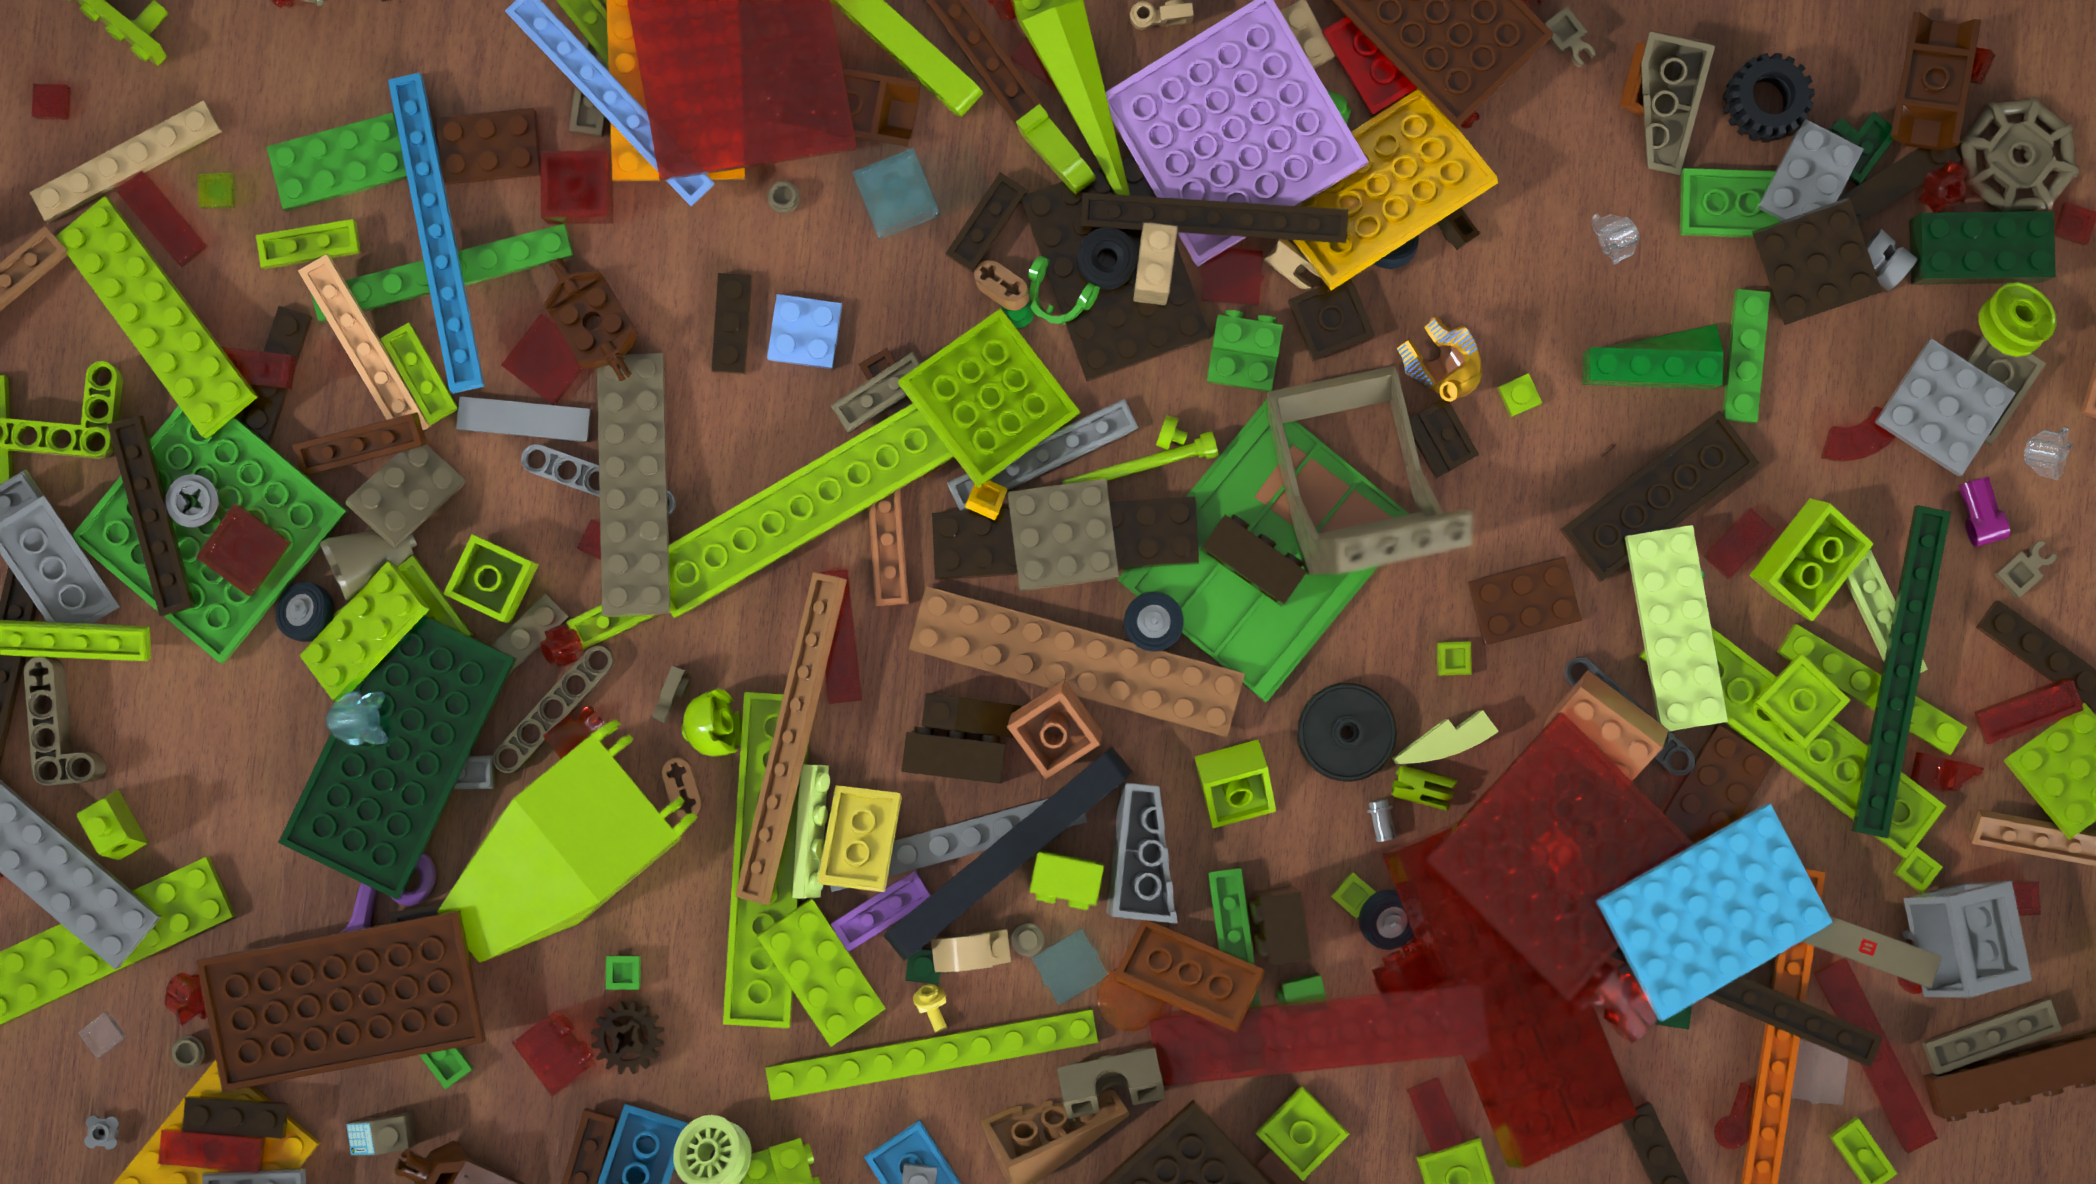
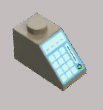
M413 1111L346 1123L351 1156L380 1155L403 1151L418 1144Z

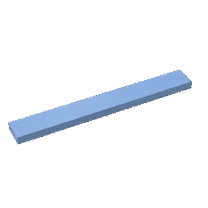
M516 0L505 10L513 21L691 207L715 185L706 173L541 0Z

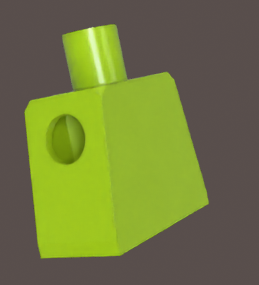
M119 789L77 813V818L100 856L121 860L149 844Z

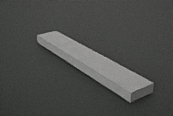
M1124 398L1057 430L991 478L990 481L1008 488L1007 491L1134 432L1139 427ZM967 473L947 482L960 511L969 510L965 507V504L974 484Z

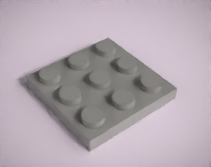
M1931 338L1926 342L1874 423L1953 474L1962 476L2016 392Z

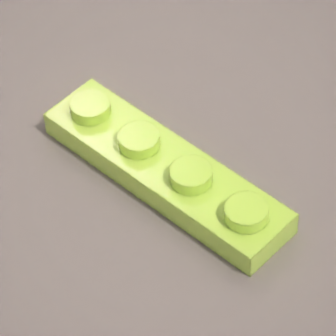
M1869 550L1845 581L1883 661H1885L1896 601L1872 551ZM1922 660L1920 673L1928 670L1924 660Z
M803 764L799 783L792 898H821L823 884H819L818 876L825 844V824L828 820L826 804L827 791L830 787L829 765Z

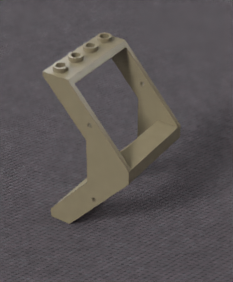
M1394 366L1267 392L1269 425L1301 560L1304 563L1303 566L1307 571V575L1340 574L1472 545V511L1468 509L1444 513L1421 470L1399 375ZM1390 401L1416 513L1318 534L1300 497L1283 423Z

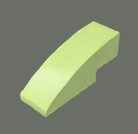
M1478 710L1456 727L1452 725L1449 719L1442 720L1391 759L1395 764L1422 763L1443 759L1466 751L1484 742L1499 731L1483 710Z

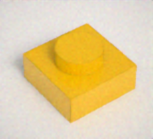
M990 480L979 488L974 483L965 507L995 520L1008 488Z

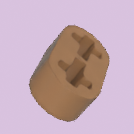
M991 260L981 262L975 268L974 277L976 285L982 293L1008 310L1016 311L1026 306L1029 301V292L1026 282L998 262ZM995 274L996 281L989 277ZM1007 290L1012 293H1016L1019 290L1020 294L1018 296L1012 294L1008 297Z
M683 758L668 760L663 765L662 778L670 804L680 796L683 798L681 790L685 789L687 797L695 799L696 805H693L691 810L698 815L702 811L703 799L693 767L690 762ZM675 763L679 767H685L686 773L682 775L684 784L682 787L679 786L677 778H670L669 772L674 769L673 764ZM680 808L674 812L679 818H683L688 814L686 809L680 810Z

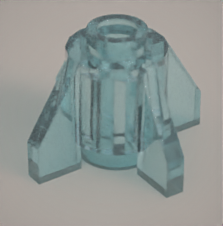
M359 691L347 692L330 708L326 717L328 729L335 737L350 745L362 744L363 741L372 744L386 743L388 737L383 729L379 727L380 714L377 709L380 708L385 698L383 691L371 692L363 697Z

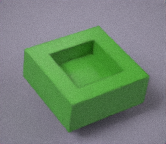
M641 955L606 956V990L641 989Z

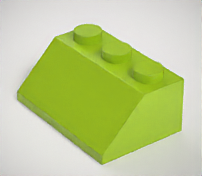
M1809 498L1749 576L1771 596L1813 622L1874 543L1833 505Z

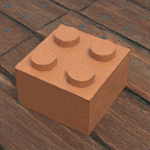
M1065 679L1012 713L1007 728L1045 779H1048L1099 746L1103 733Z

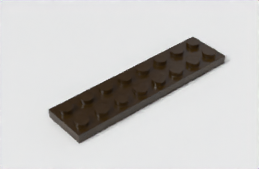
M1195 497L1109 502L1118 569L1199 564ZM1009 508L1000 509L995 520L972 510L932 513L936 580L1018 575Z

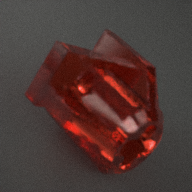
M1949 160L1943 169L1932 170L1924 180L1925 191L1918 200L1935 213L1938 212L1943 204H1955L1957 202L1962 204L1966 200L1964 196L1966 191L1964 178L1968 173L1965 171V168Z
M179 973L169 981L166 988L165 1007L176 1015L178 1023L182 1026L195 1016L201 1019L207 1018L199 974Z

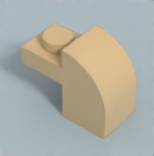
M1007 929L975 934H957L931 939L935 972L976 970L1011 962Z

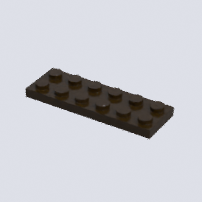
M1718 411L1560 530L1598 581L1601 582L1629 561L1625 536L1674 528L1757 466L1759 461L1723 414Z

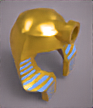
M1432 317L1430 323L1424 328L1433 342L1441 349L1440 357L1437 360H1423L1422 355L1411 339L1403 343L1397 350L1402 356L1406 375L1439 393L1445 401H1453L1467 396L1477 388L1483 375L1481 357L1478 347L1466 327L1460 326L1451 330L1446 327L1445 323H1442L1441 319Z

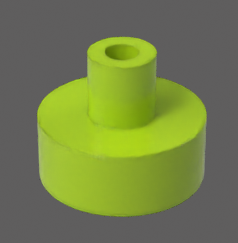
M1166 415L1156 446L1168 450L1171 441L1184 445L1188 432L1176 429L1179 419Z

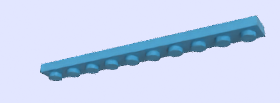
M420 72L389 79L388 83L449 390L454 394L485 387L424 79Z

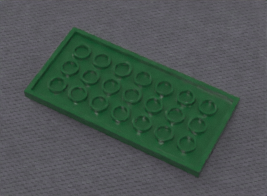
M424 615L349 694L278 843L396 900H400L516 658Z

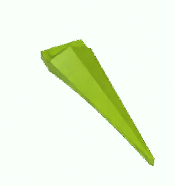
M1010 0L1019 25L1063 98L1114 194L1130 196L1083 0Z

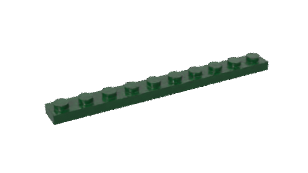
M1920 505L1914 506L1852 826L1853 832L1882 838L1889 837L1950 520V511Z

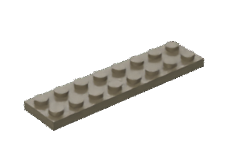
M663 353L625 354L623 361L632 373L629 378L621 368L620 370L626 378L623 381L618 379L613 368L609 365L597 368L602 615L604 617L671 614Z

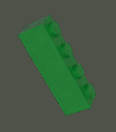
M1717 324L1604 348L1590 347L1583 352L1582 385L1714 390L1723 384V349Z

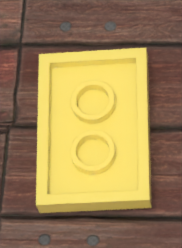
M835 785L818 876L819 884L885 892L902 800L900 793Z

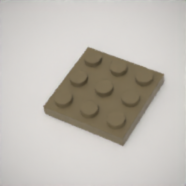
M1106 479L1007 492L1020 591L1119 578Z

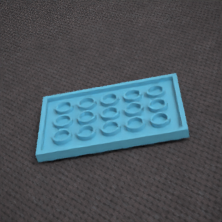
M1771 804L1759 807L1596 900L1658 1020L1661 1021L1833 923Z

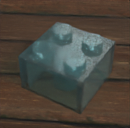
M914 148L852 172L879 240L940 216Z

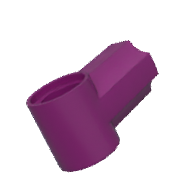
M1989 477L1958 485L1968 516L1965 525L1971 544L1974 547L2007 539L2010 535L2009 523L2003 511L1998 509Z

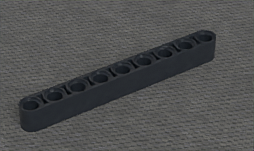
M1112 746L883 934L885 939L903 961L908 959L1133 773L1131 768Z

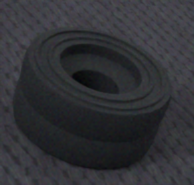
M1109 227L1096 229L1089 233L1081 242L1078 250L1079 271L1088 283L1091 282L1099 286L1100 289L1109 290L1124 285L1129 281L1136 269L1137 250L1135 244L1126 233L1119 229ZM1103 250H1111L1116 254L1117 262L1112 267H1103L1098 262L1099 253Z

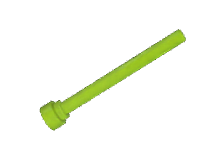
M1209 431L1199 434L1200 438L1194 439V443L1063 480L1062 483L1070 484L1099 479L1109 481L1197 455L1199 458L1206 457L1207 460L1218 457L1219 453L1213 432Z

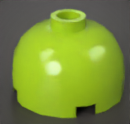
M714 689L694 698L687 705L683 717L681 730L684 739L703 755L712 757L725 756L737 752L738 750L735 748L741 746L742 719L739 711L733 714L729 703L734 702V700L723 689Z

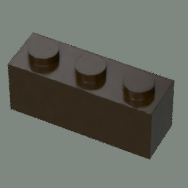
M1234 514L1231 518L1224 515L1200 550L1278 605L1283 606L1307 573L1306 570L1301 568L1304 563L1289 552L1284 556L1274 548L1277 544L1264 534L1260 533L1257 537L1248 531L1249 524Z
M914 726V733L906 732L901 772L1001 784L1006 744L999 743V736L980 734V740L977 741L966 739V732L947 730V737L933 735V728Z

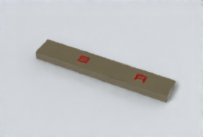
M1830 916L1832 924L1801 941L1928 988L1932 987L1942 956L1832 916Z

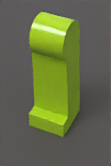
M1040 104L1016 121L1021 136L1073 193L1078 194L1096 180L1091 168L1052 122L1048 113Z

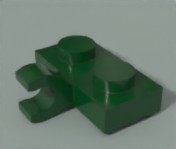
M1874 111L1867 116L1857 131L1841 118L1837 122L1834 121L1828 131L1864 149L1849 177V180L1856 185L1862 183L1894 140L1890 137L1892 125Z

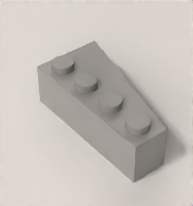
M1122 782L1120 784L1106 914L1111 917L1178 923L1174 908V892L1169 871L1168 848H1166L1159 786Z

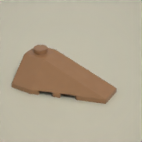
M1110 1089L1101 1092L1098 1099L1100 1112L1067 1119L1064 1103L1053 1104V1101L1050 1100L1042 1102L1040 1107L1024 1110L1022 1106L1011 1107L981 1121L993 1154L1009 1184H1033L1044 1179L1127 1118L1129 1111L1116 1091Z

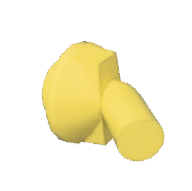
M933 984L920 987L913 996L914 1005H916L920 1013L927 1012L935 1033L946 1029V1023L939 1009L941 1005L946 1003L944 989Z

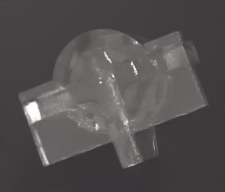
M1598 213L1592 215L1591 227L1597 236L1601 249L1606 256L1610 257L1614 265L1634 254L1639 241V232L1632 219L1612 214L1600 218Z
M2063 426L2059 432L2043 430L2027 441L2024 461L2038 476L2052 478V480L2057 481L2061 478L2065 471L2066 457L2073 447V444L2068 442L2069 427Z

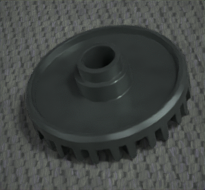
M1339 683L1323 688L1306 702L1307 704L1301 710L1300 718L1297 721V743L1302 751V756L1305 757L1306 762L1316 772L1333 780L1352 782L1372 776L1387 763L1396 744L1397 727L1391 708L1377 692L1356 683ZM1344 726L1351 727L1352 735L1350 738L1345 739L1342 737L1341 729Z

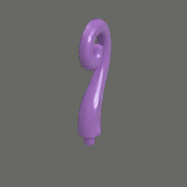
M423 852L416 867L421 876L417 889L412 892L405 891L400 900L392 898L400 905L412 906L423 902L429 897L435 887L437 879L436 867L426 852ZM361 883L351 920L341 932L371 927L377 894L376 889Z

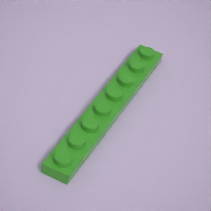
M565 224L458 251L465 285L550 264L552 261L556 262L555 259L557 258L566 260L574 257ZM424 260L345 280L363 312L431 295ZM312 295L318 321L321 323L327 322L326 317Z

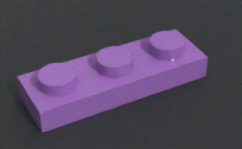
M913 870L888 886L885 892L875 894L831 922V926L849 952L909 914L931 894L916 870Z

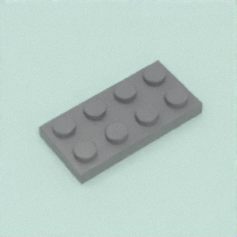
M45 495L0 522V554L47 622L93 624L120 607V604Z

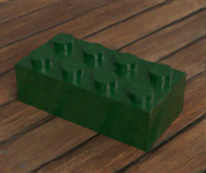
M2054 211L1920 213L1909 220L1910 253L1917 257L1916 263L1911 268V285L2043 283L2056 277Z

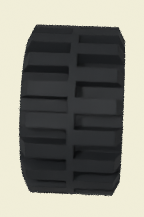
M1768 53L1761 54L1757 59L1753 57L1734 74L1726 85L1728 90L1724 92L1723 100L1727 101V104L1723 109L1725 114L1730 113L1732 116L1728 120L1731 126L1734 124L1739 126V129L1736 131L1741 136L1745 133L1750 134L1748 140L1751 141L1762 138V143L1770 142L1774 138L1777 141L1790 134L1808 117L1807 113L1812 110L1814 104L1810 99L1815 96V90L1808 87L1813 81L1810 75L1806 77L1803 75L1802 72L1806 68L1802 64L1796 67L1793 64L1795 59L1790 56L1783 60L1782 53H1774L1771 57H1769ZM1767 82L1780 90L1784 99L1782 113L1770 114L1757 106L1753 98L1755 83Z

